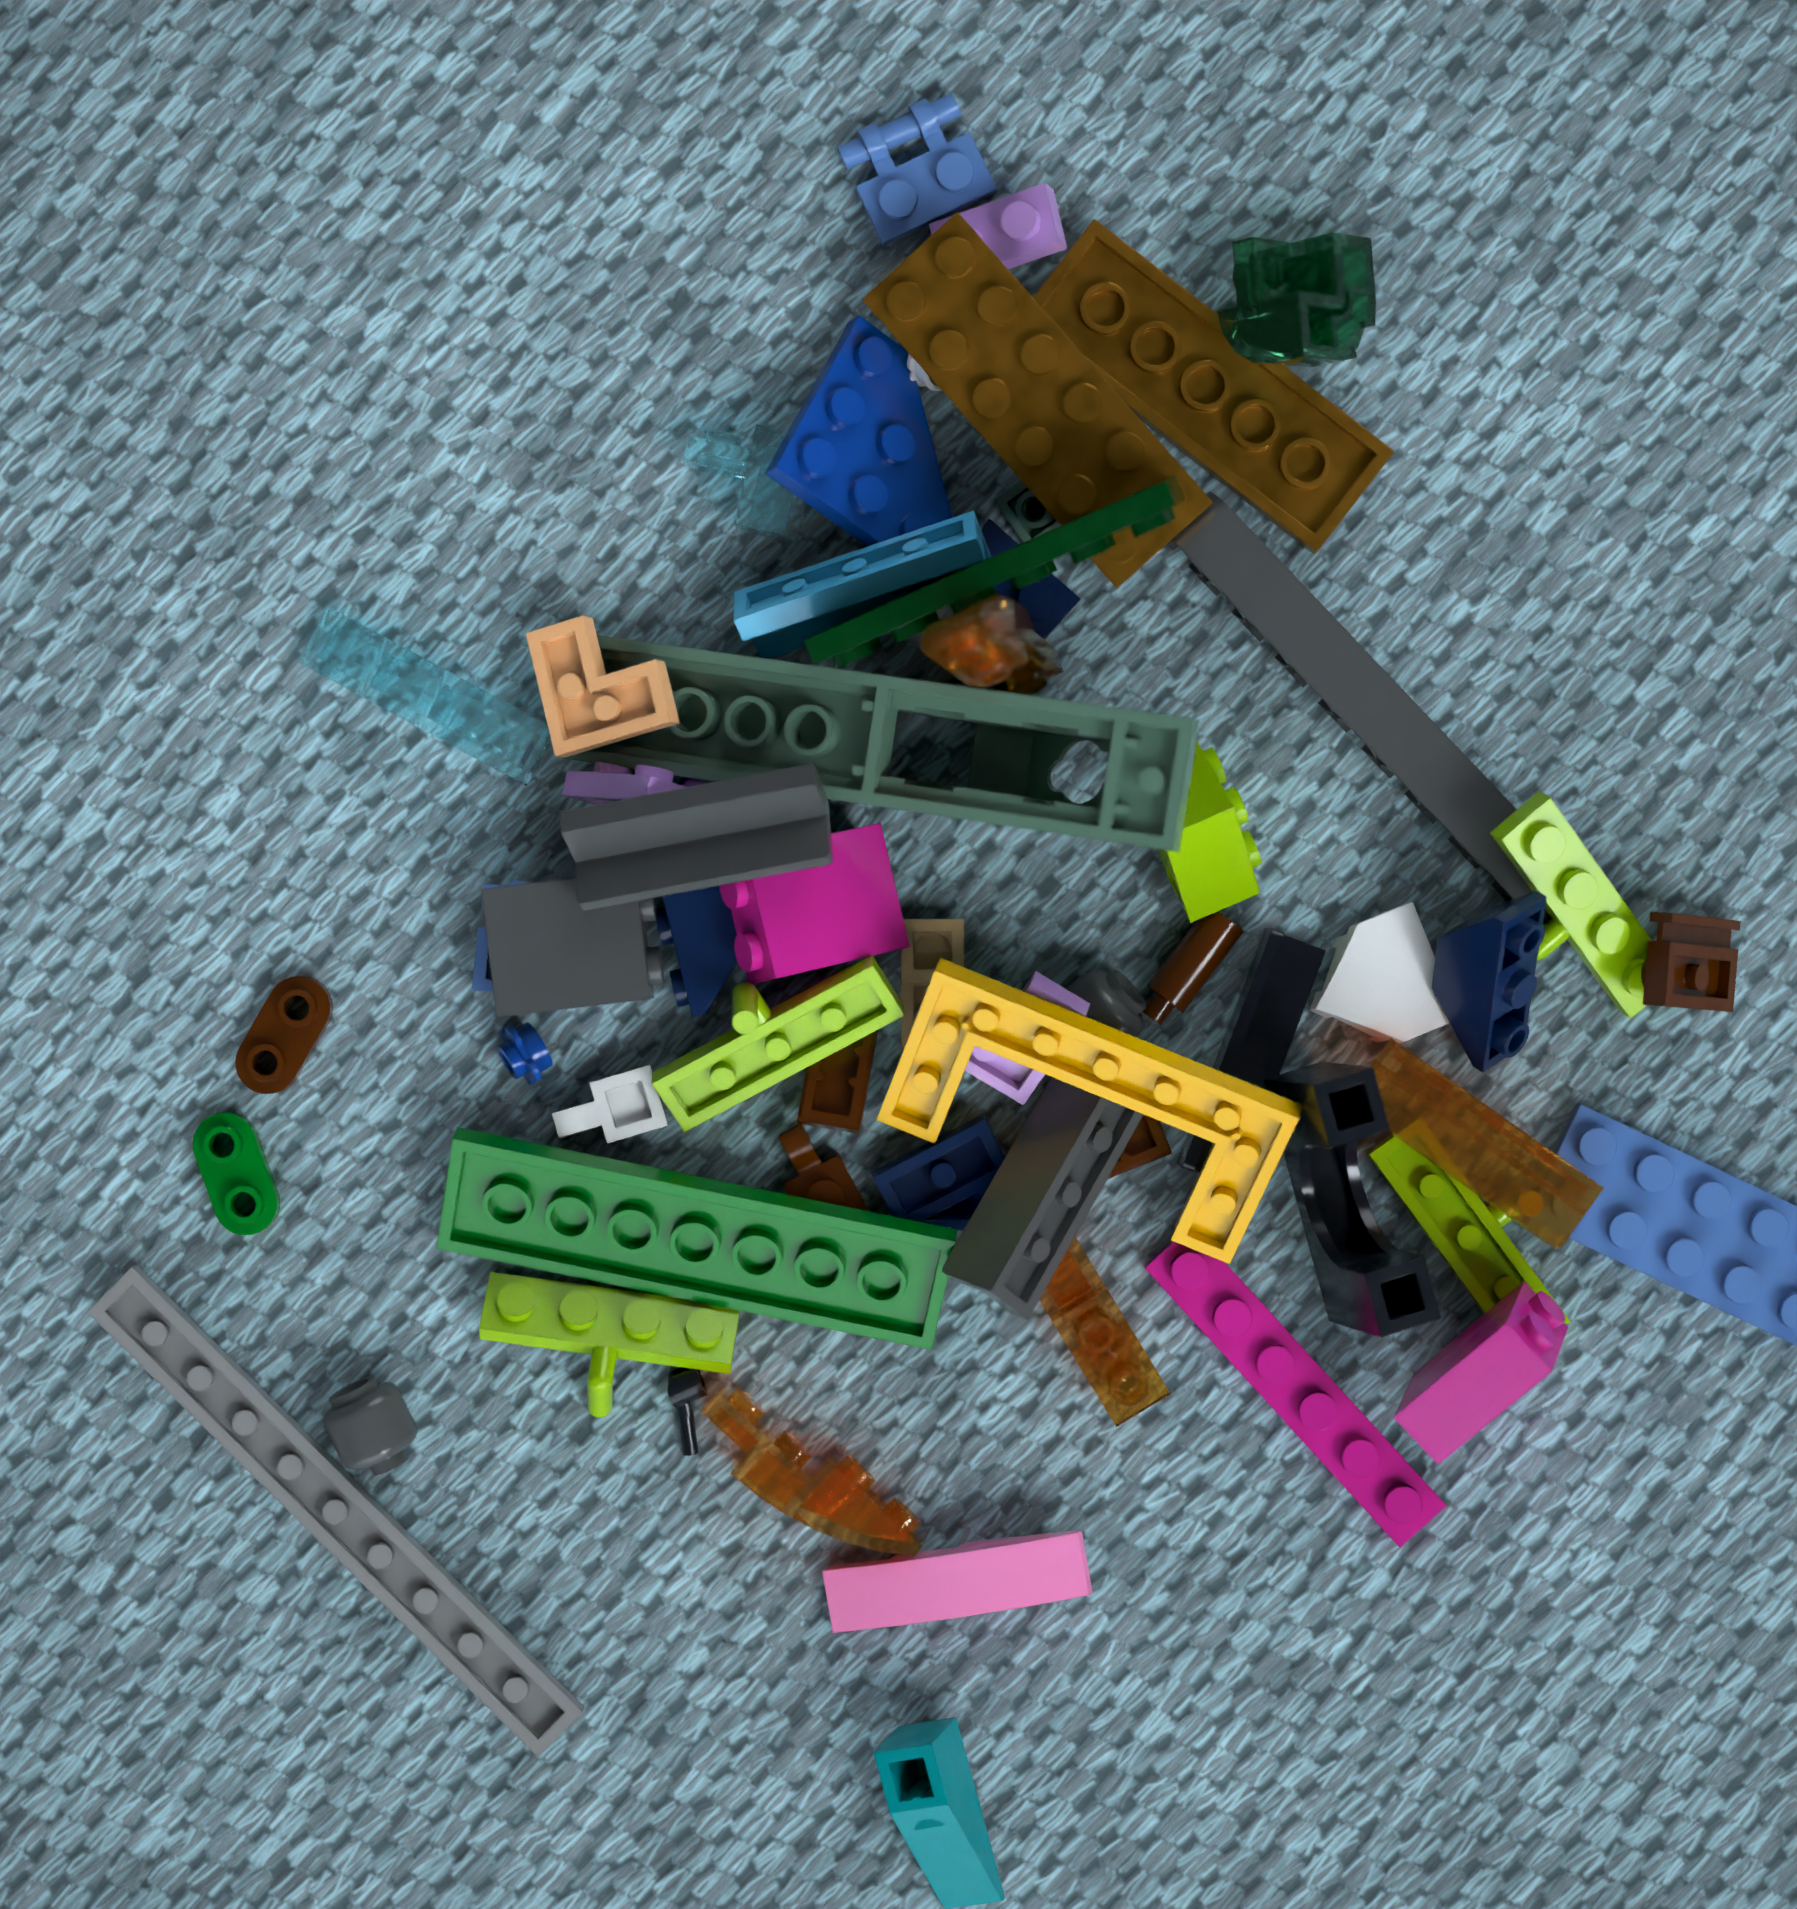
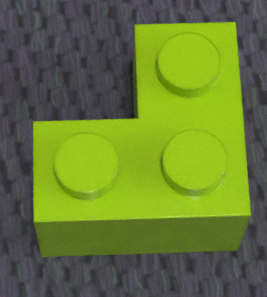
M1197 740L1180 850L1175 852L1158 849L1170 885L1190 923L1260 894L1253 868L1262 865L1261 856L1253 837L1248 830L1241 831L1240 825L1249 822V817L1239 792L1235 786L1224 790L1222 784L1227 782V778L1217 753L1213 747L1202 750Z

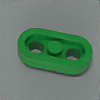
M234 1112L217 1113L203 1120L194 1133L193 1152L217 1219L224 1228L238 1235H253L265 1230L275 1221L279 1213L280 1195L256 1128L246 1117ZM221 1132L229 1134L234 1141V1149L229 1156H222L215 1150L214 1140ZM241 1192L249 1193L255 1200V1210L251 1215H243L236 1209L235 1200Z

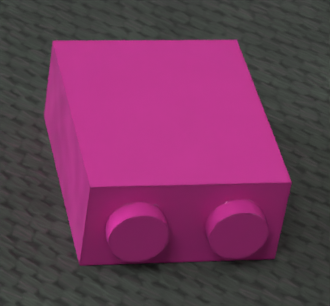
M881 823L831 833L833 861L829 865L719 885L722 899L725 905L731 909L737 936L734 941L735 956L741 969L746 972L749 983L755 984L865 958L870 955H878L910 947Z
M1523 1281L1413 1374L1393 1418L1437 1464H1440L1553 1371L1568 1330V1326L1564 1323L1565 1316L1561 1308L1548 1294L1542 1291L1536 1294Z

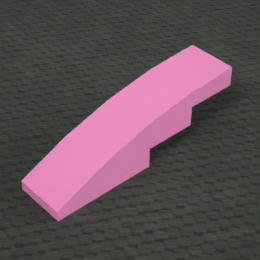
M1082 1530L979 1540L962 1543L956 1548L898 1554L886 1560L829 1566L822 1571L833 1633L967 1617L1089 1596L1093 1593Z

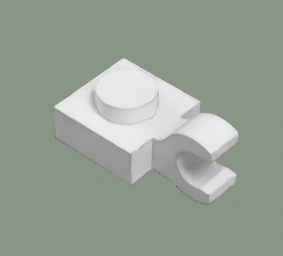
M651 1065L590 1082L594 1098L593 1102L552 1113L558 1137L561 1139L602 1126L606 1142L609 1144L667 1127L668 1122L660 1096L652 1085L653 1071Z

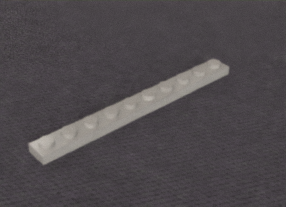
M138 1265L132 1266L87 1311L101 1327L537 1757L581 1715L585 1706Z

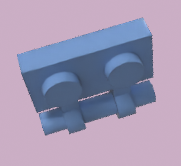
M952 93L931 103L926 98L908 106L910 113L879 128L874 122L857 130L858 138L837 147L846 170L869 160L877 175L857 185L856 192L883 247L997 192V188L971 133L968 132L949 142L945 140L940 126L961 117L960 109ZM921 136L928 152L895 167L889 150Z

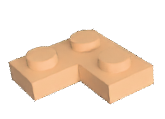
M582 615L526 633L555 756L566 758L680 723L665 661L655 659L606 674L592 617Z

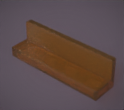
M1393 1039L1389 1040L1371 1066L1374 1068L1390 1127L1388 1132L1553 1249H1560L1604 1189L1602 1186Z

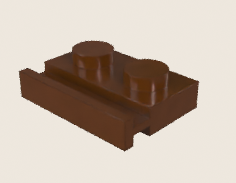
M1650 912V921L1658 922L1656 941L1648 940L1647 958L1641 970V980L1644 987L1643 1005L1733 1012L1738 949L1730 948L1731 931L1740 930L1741 921L1678 913Z

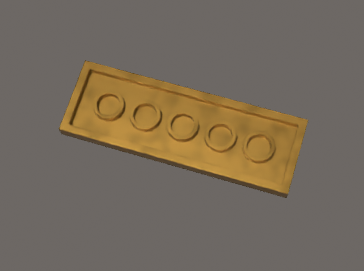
M958 211L862 298L863 302L1061 526L1176 476L1185 497L1184 501L1172 507L1176 519L1136 538L1130 526L1112 533L1116 545L1090 558L1116 588L1122 585L1213 504L1211 499Z
M1095 219L1089 224L1033 297L1142 422L1313 554L1321 548L1395 452Z

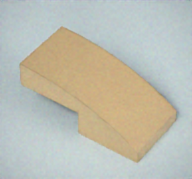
M903 919L910 947L901 949V1001L904 1004L905 1016L901 1017V1051L905 1048L940 958L964 967V919Z

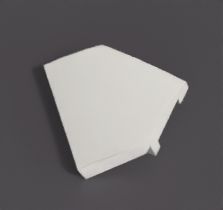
M1413 902L1403 904L1349 927L1347 935L1336 938L1332 947L1335 950V954L1322 991L1315 993L1310 1011L1325 1018L1333 1017L1368 1034V1039L1378 1043L1387 1040L1395 1044L1402 1043L1450 1023L1432 990L1435 956Z

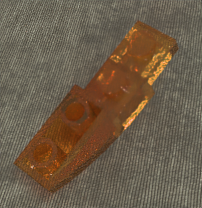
M995 595L934 622L923 631L920 638L923 653L970 687L993 686L1002 692L1030 695L1044 688L1047 684V679L1064 672L1056 649L1035 633L1027 609L1006 596Z
M1074 1237L1043 1292L1040 1302L1116 1427L1171 1393L1080 1243Z
M720 1385L703 1404L701 1412L744 1451L733 1464L730 1473L757 1496L787 1516L818 1532L849 1544L881 1552L915 1556L923 1547L922 1536L916 1531L922 1524L920 1519L897 1498L894 1497L887 1505L869 1488L875 1482L874 1477L852 1456L847 1455L840 1461L829 1452L816 1468L812 1470L806 1464L812 1457L810 1452L793 1435L785 1430L778 1437L759 1421L765 1414V1411L751 1396L739 1387L730 1394Z

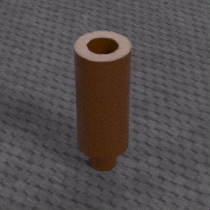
M1215 912L1195 921L1147 984V987L1154 991V993L1147 1001L1146 1009L1143 1013L1160 1026L1174 1008L1184 1013L1244 931L1220 912Z

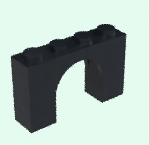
M1319 1062L1263 1079L1267 1091L1303 1105L1300 1118L1283 1154L1329 1321L1382 1338L1441 1319L1425 1256L1400 1250L1387 1239L1373 1215L1362 1184L1357 1157V1140L1390 1130L1374 1068L1372 1066Z

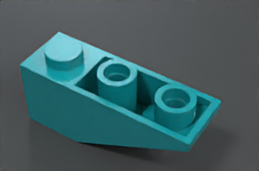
M952 1717L898 1726L874 1751V1757L890 1815L944 1909L1003 1901L1005 1898L957 1718Z

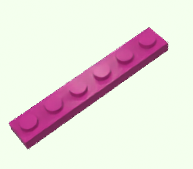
M1171 1241L1143 1266L1399 1548L1447 1506L1225 1262Z

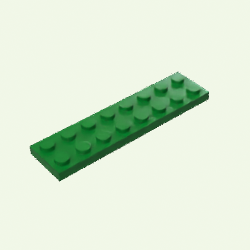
M457 1127L452 1139L436 1249L932 1350L948 1276L942 1272V1267L956 1244L957 1229Z

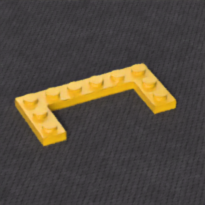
M940 958L876 1120L935 1144L975 1046L1213 1142L1175 1224L1171 1240L1230 1264L1297 1125L1303 1105Z

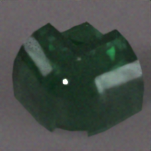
M1332 232L1292 243L1258 237H1249L1232 242L1234 261L1233 283L1236 288L1237 306L1218 310L1217 312L1222 333L1237 354L1253 363L1289 367H1316L1357 358L1355 350L1359 347L1364 329L1375 326L1376 292L1371 238Z

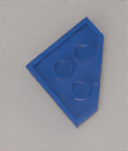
M859 315L848 322L765 474L864 545L870 546L950 519L952 514L917 380L911 381L909 378L910 370L907 367L908 351Z

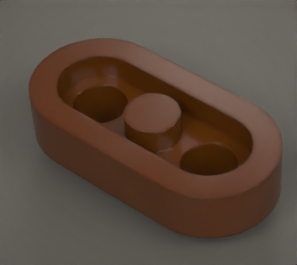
M294 976L281 981L271 991L236 1054V1071L246 1087L257 1093L273 1094L286 1090L297 1080L333 1014L332 997L328 989L321 982L307 976ZM297 995L305 998L309 1005V1012L302 1020L294 1019L288 1011L290 1000ZM265 1050L272 1052L277 1058V1068L270 1075L262 1073L257 1066V1058Z

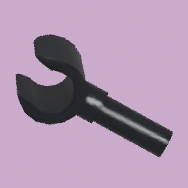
M679 1367L670 1372L667 1390L679 1419L683 1455L692 1456L698 1454L694 1411L690 1402L707 1396L708 1392L700 1370Z

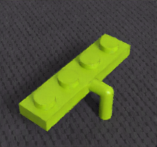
M1538 791L1490 833L1532 892L1538 891L1547 896L1545 910L1552 919L1544 925L1545 934L1539 946L1537 961L1545 959L1564 941L1568 940L1613 1004L1622 1014L1632 1019L1647 1006L1643 1005L1644 987L1641 980V970L1647 958L1648 940H1652L1553 800Z
M873 955L771 1009L752 983L741 982L734 987L732 992V1025L734 1029L652 1072V1085L682 1130L686 1132L905 1016L904 1004Z
M1418 1116L1414 1117L1366 1153L1484 1314L1523 1281L1536 1294L1542 1291L1554 1300L1502 1229V1227L1520 1214L1527 1217L1538 1215L1543 1208V1200L1538 1193L1523 1187H1514L1486 1207L1427 1125ZM1563 1312V1314H1564V1316H1565V1322H1564V1323L1567 1324V1323L1570 1322V1320L1568 1319V1317L1566 1316V1314Z
M490 1272L479 1325V1338L481 1340L591 1355L587 1377V1408L592 1416L602 1418L609 1415L612 1411L613 1377L617 1358L731 1374L740 1311L669 1296Z

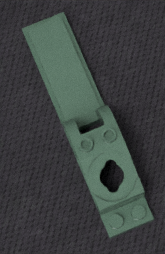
M597 635L606 674L655 659L665 661L680 723L564 758L590 763L603 762L630 769H636V765H648L672 771L676 776L715 782L814 763L827 799L1179 852L1200 720ZM898 711L977 724L967 788L888 777ZM1089 740L1096 744L1102 752L1109 753L1106 777L1099 792L1091 800L1078 804L1071 801L1064 792L1054 789L1051 784V772L1053 767L1063 760L1070 747L1080 741Z

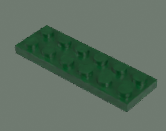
M1176 476L1170 477L804 640L814 664L832 657L838 669L882 648L879 636L891 631L895 643L941 622L936 611L950 605L956 617L998 597L995 585L1009 579L1015 591L1049 576L1057 571L1053 560L1070 553L1073 563L1077 564L1100 554L1116 545L1112 533L1130 526L1136 538L1170 523L1171 520L1176 519L1172 507L1184 501L1185 497Z

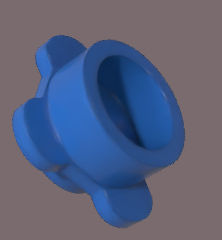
M526 1022L516 1029L509 1025L499 1031L504 1043L497 1046V1051L514 1079L524 1076L529 1085L541 1080V1072L553 1066V1062L546 1045L535 1028Z

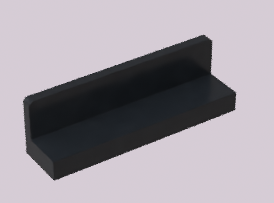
M1265 928L1213 1069L1266 1090L1263 1079L1280 1074L1326 950L1286 936L1284 932ZM1188 1133L1176 1164L1187 1170L1200 1172L1213 1142Z

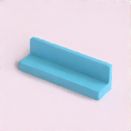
M971 511L734 591L733 620L742 641L752 639L759 656L769 659L805 647L804 640L990 558L991 554L975 512Z

